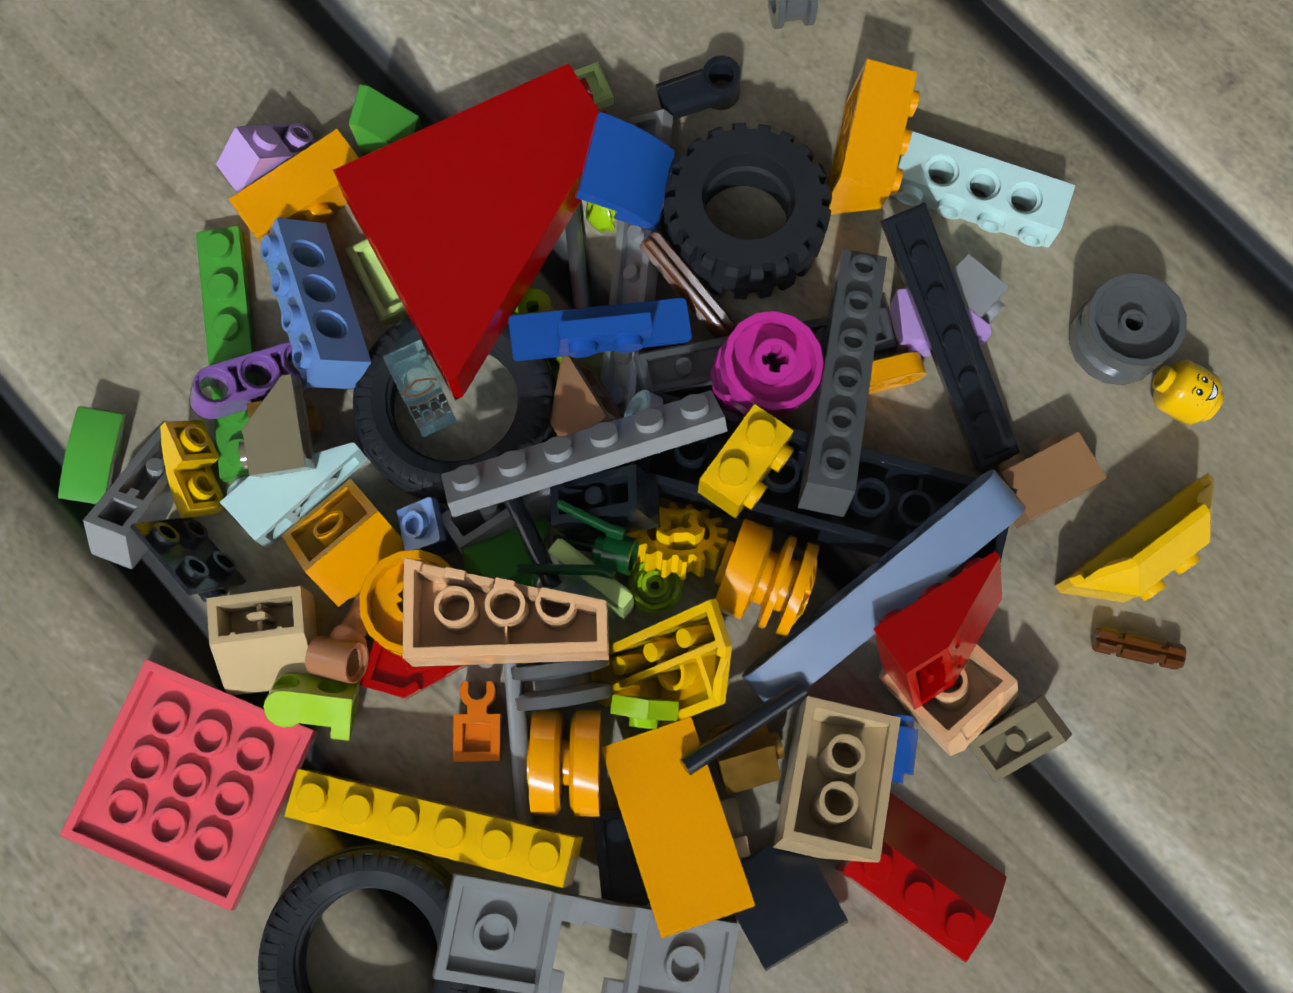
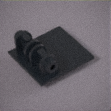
M192 517L133 523L130 526L188 596L198 594L203 602H207L206 598L227 596L224 588L242 585L246 582L236 569L233 559L219 550L208 537L206 528Z

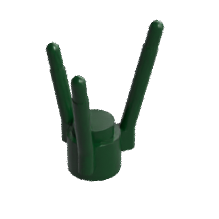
M559 500L556 503L557 508L606 533V535L599 534L595 543L561 535H555L553 541L555 542L557 539L562 538L575 549L592 553V561L599 563V565L519 564L516 567V571L520 574L594 575L614 579L616 572L625 575L632 573L637 561L639 539L625 536L626 527L608 523L577 506L575 507L564 500Z

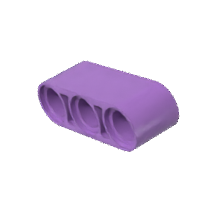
M283 343L199 370L193 381L190 395L191 407L203 418H221L246 410L247 403L263 401L282 375L292 374L301 379L300 373L292 369L288 363L292 360L291 343ZM249 373L261 374L267 380V384L262 386L253 385L248 382L245 375ZM207 386H214L222 390L225 396L216 400L209 399L203 395L201 389ZM303 386V390H304V391L309 388V387H304V386Z

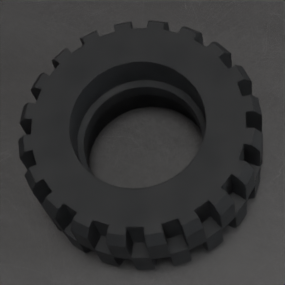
M736 123L732 125V130L724 132L722 127H718L708 131L706 141L696 138L687 146V156L685 154L679 155L672 165V175L667 177L665 185L664 237L702 282L705 281L710 284L709 291L713 294L722 296L723 290L734 292V299L746 300L747 294L750 292H757L759 299L772 296L774 286H778L780 290L784 291L794 285L796 275L803 277L812 267L814 258L819 255L832 212L829 209L832 201L831 186L825 183L827 174L822 164L819 162L812 164L814 153L805 144H802L800 147L794 144L795 136L784 130L778 135L770 132L771 126L758 124V129L746 128V123ZM737 186L754 187L765 191L778 201L785 212L786 223L769 236L759 239H740L719 230L708 218L705 206L712 197L725 189Z

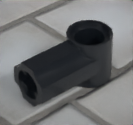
M724 55L715 56L706 62L703 69L656 84V92L661 109H665L675 120L708 108L721 111L733 107L740 95L739 65L731 57ZM718 80H724L730 84L720 87L713 83Z

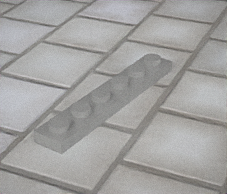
M711 390L700 394H691L678 401L655 408H646L630 416L610 422L598 423L585 430L565 436L553 437L540 444L520 450L508 451L501 456L472 465H463L453 471L443 473L441 476L447 503L453 517L727 432L726 420Z

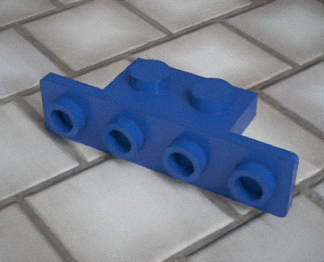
M684 298L512 315L508 318L512 355L515 361L562 356L583 358L608 351L629 353L645 347L688 343L692 338L687 302Z

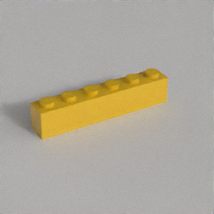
M297 769L284 817L560 888L572 886L584 838L320 771Z

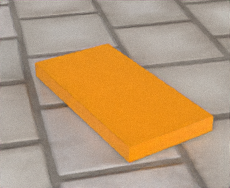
M691 717L601 747L661 939L755 906L708 765L690 776L680 763L679 759L701 745Z

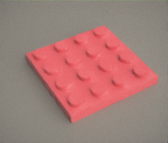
M146 659L59 836L229 911L236 910L292 789L297 769H301L318 731L300 723L293 727L277 726L268 720L264 713V708Z

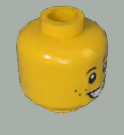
M1189 359L1179 360L1171 366H1163L1156 373L1152 381V388L1155 389L1153 393L1154 405L1158 410L1182 424L1193 425L1200 421L1205 422L1211 419L1223 403L1224 393L1222 392L1221 379L1213 372Z

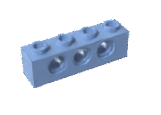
M276 217L268 235H264L261 240L260 254L262 260L267 263L271 277V292L274 296H277L281 310L282 328L288 333L292 346L293 365L299 370L304 387L354 389L357 381L362 378L371 364V359L326 223Z

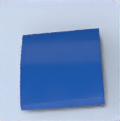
M599 111L594 122L575 198L614 210V219L656 231L664 201L667 177L670 175L675 151L648 132Z

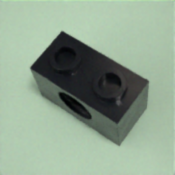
M636 464L596 472L550 487L551 526L567 537L587 541L597 539L599 534L606 535V533L557 508L556 503L559 500H564L575 507L577 506L608 523L626 527V533L660 527L658 483Z

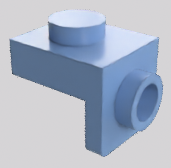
M427 497L396 510L405 551L420 549L438 556L454 551L453 542L443 526L441 514L446 512V510L439 507L437 498Z

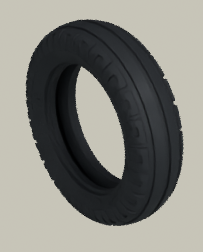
M409 316L391 326L374 343L368 352L371 364L362 378L355 384L353 392V419L358 439L365 454L380 474L390 483L420 499L432 497L437 498L438 503L448 504L441 474L453 471L463 465H472L501 456L508 451L520 450L546 442L552 438L554 432L549 422L556 388L551 365L547 358L515 361L512 355L508 323L489 355L506 367L517 385L518 404L516 414L505 436L490 450L474 458L461 461H442L427 457L409 446L398 430L395 418V402L399 387L412 367L430 355Z
M366 844L349 847L318 860L292 881L282 893L269 915L263 931L258 956L260 993H313L306 970V954L311 933L321 915L331 904L355 890L377 888L404 896L413 902L426 916L434 931L437 945H439L453 876L437 862L419 852L388 844ZM436 979L431 993H478L480 986Z

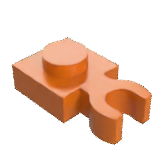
M462 681L460 697L463 703L467 705V714H454L453 762H502V714H489V707L494 703L497 696V688L493 681L486 682V694L479 700L471 697V683L469 681Z

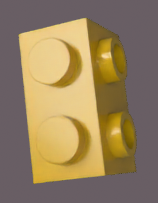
M754 404L700 478L698 493L735 519L744 506L752 510L767 488L762 483L771 469L779 472L794 451L789 446L794 430Z

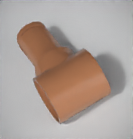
M359 595L355 596L341 625L334 626L329 636L319 634L310 642L305 656V666L310 675L350 684H356L364 676L369 661V652L365 639L368 632L360 617Z

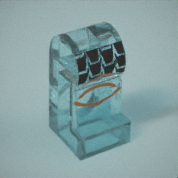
M421 339L383 356L387 368L423 437L457 422Z

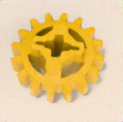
M670 502L668 509L659 506L660 527L628 533L629 537L639 539V551L636 562L645 561L644 570L647 572L657 568L661 571V577L663 578L668 577L671 572L677 573L681 580H686L687 572H693L698 577H703L705 567L711 570L718 569L719 560L723 559L727 548L728 530L722 528V519H709L710 510L705 509L699 512L694 509V504L690 503L684 509L678 508L675 502Z

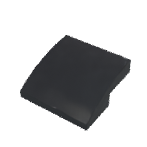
M774 843L741 861L755 906L734 913L765 971H768L848 923L846 915L813 857L773 848Z

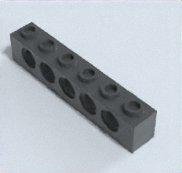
M849 249L842 250L832 282L822 347L824 366L821 381L815 391L797 508L844 517L855 494L887 257Z

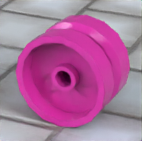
M777 311L755 313L739 322L714 355L710 372L713 392L725 410L747 415L753 405L756 404L776 419L781 420L810 398L821 381L824 362L818 340L811 329L796 317Z

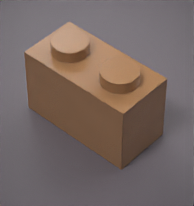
M1079 432L1065 439L1060 433L1055 434L1036 446L1039 453L1027 459L1020 453L998 466L1001 471L999 476L1009 487L1017 489V497L1026 506L1020 517L1013 522L1017 529L1093 489L1107 479Z

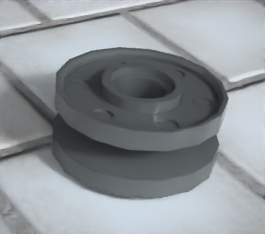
M610 656L609 660L536 662L511 667L513 680L534 681L535 683L534 691L515 698L516 709L518 711L560 708L612 697V694L615 695L614 683L592 681L591 672L611 664Z

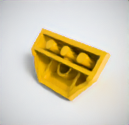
M1207 473L1191 482L1057 583L1055 587L1060 593L1123 603L1136 597H1140L1144 602L1159 593L1167 586L1162 580L1173 570L1180 575L1201 560L1197 552L1210 543L1214 493L1213 477Z
M717 599L705 601L610 644L609 656L611 664L591 672L592 681L614 683L615 695L645 696L679 702L677 721L725 704L732 644ZM612 697L597 700L596 702L608 707L611 706ZM658 720L657 728L677 721Z

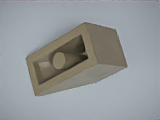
M292 374L282 375L242 429L244 441L239 442L238 452L241 465L244 469H248L249 476L263 478L316 469L302 380Z

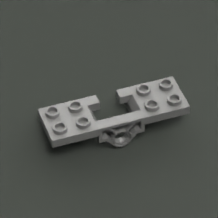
M453 873L432 974L434 979L520 993H561L565 973L562 970L553 969L561 922L565 921L582 926L589 924L615 929L622 933H632L625 979L604 977L601 993H729L739 924L736 922L717 919L661 939L651 907Z

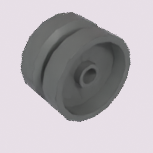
M1122 274L1110 278L1101 285L1078 310L1070 325L1069 345L1075 361L1088 375L1106 384H1131L1143 380L1179 349L1186 335L1187 314L1180 297L1167 283L1149 274Z

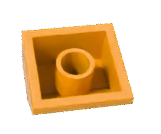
M351 478L281 535L304 572L338 607L346 600L360 594L366 576L380 560L398 551H405L402 537Z

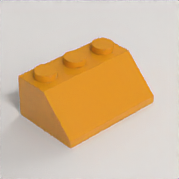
M866 59L846 100L827 183L831 186L832 201L829 207L832 211L831 215L881 209L890 194H897L903 178V169L897 168L899 157L906 154L912 135V130L906 129L908 117H913L920 97V91L914 90L917 72Z

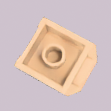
M977 644L955 684L915 710L883 667L879 675V679L899 703L949 756L964 751L971 742L1001 715L1007 712L1018 696V681Z

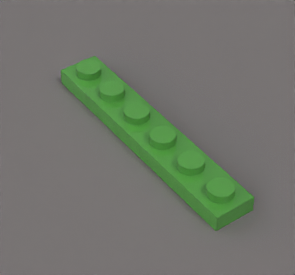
M239 226L196 232L208 364L210 366L256 352L243 231ZM258 373L245 375L248 382L260 386ZM211 386L213 400L221 399L225 396L222 390ZM247 409L214 419L217 453L220 457L218 459L219 477L225 483L234 482L243 476H249L248 469H244L241 465L238 452L239 442L244 441L242 429L249 420Z

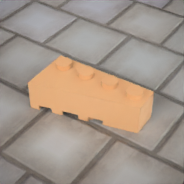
M404 558L403 659L413 667L609 660L606 600L544 587L540 589L517 584L512 580L497 577L493 579L469 574L464 570L450 567H436L423 564L421 561Z

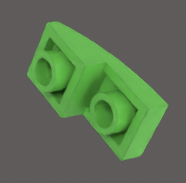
M86 406L77 407L66 447L58 498L97 504L112 485L115 459L120 457L126 413Z

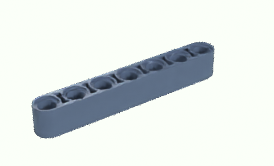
M995 470L984 473L789 632L787 637L780 639L758 657L744 671L742 677L764 702L797 680L807 689L874 635L873 628L878 626L883 616L895 609L903 610L918 600L925 589L939 583L1018 519L1026 509V506Z

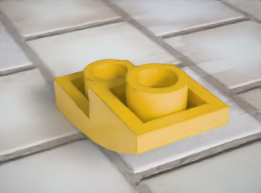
M204 421L164 422L160 426L163 460L169 487L180 518L219 514L225 508L220 503L224 496L211 466L220 457Z

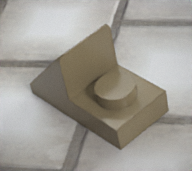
M1041 695L1025 706L1019 704L991 724L968 746L996 782L1063 744L1072 736V732L1044 695Z

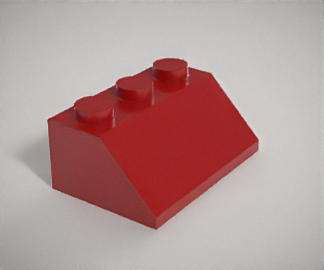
M891 792L889 795L880 862L841 860L836 867V870L949 954L967 963L992 924L1007 879L1004 874Z

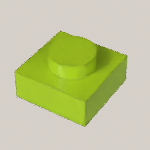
M612 694L610 714L629 717L628 726L657 729L658 720L677 721L679 702L645 696Z

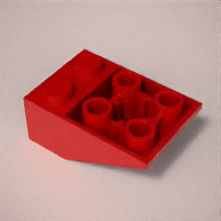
M996 551L983 559L975 558L961 568L957 576L944 584L936 583L931 585L921 593L916 602L903 610L895 609L881 618L878 626L873 628L882 667L914 710L955 684L1002 600L1000 556Z

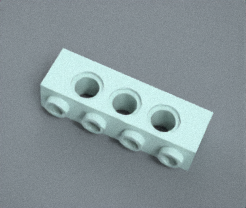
M912 131L907 152L904 156H900L897 168L903 169L900 188L896 195H890L896 197L901 203L910 206H917L925 202L927 208L936 210L938 214L945 218H960L978 224L984 231L990 233L1002 232L1017 237L1028 246L1049 248L1062 229L1076 185ZM930 176H938L942 178L946 184H938L934 182L930 178ZM971 189L982 191L986 198L975 196ZM1012 203L1023 205L1027 212L1017 210Z

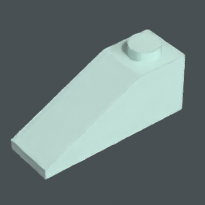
M354 442L314 453L316 469L263 478L243 476L227 490L228 495L220 503L256 542L269 549L281 538L283 533L315 508L361 467L368 458Z

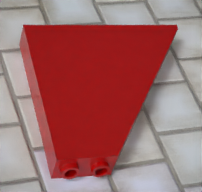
M569 63L333 169L344 199L454 400L463 397L507 325L508 318L515 312L582 201L575 197L594 122L599 111L608 113L604 108H597L593 102V93L587 80L584 77L578 78Z

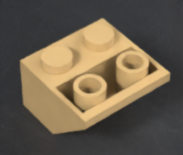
M302 586L206 598L209 645L226 693L238 696L268 692L275 680L285 673H308L305 666L306 651L312 639L317 636L313 593Z

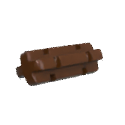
M1108 627L1096 628L1092 639V649L1095 652L1108 655L1116 652L1117 657L1152 665L1159 662L1160 667L1175 670L1182 668L1186 660L1187 651L1183 644L1169 641L1162 644L1161 639L1125 631L1119 634L1118 630Z

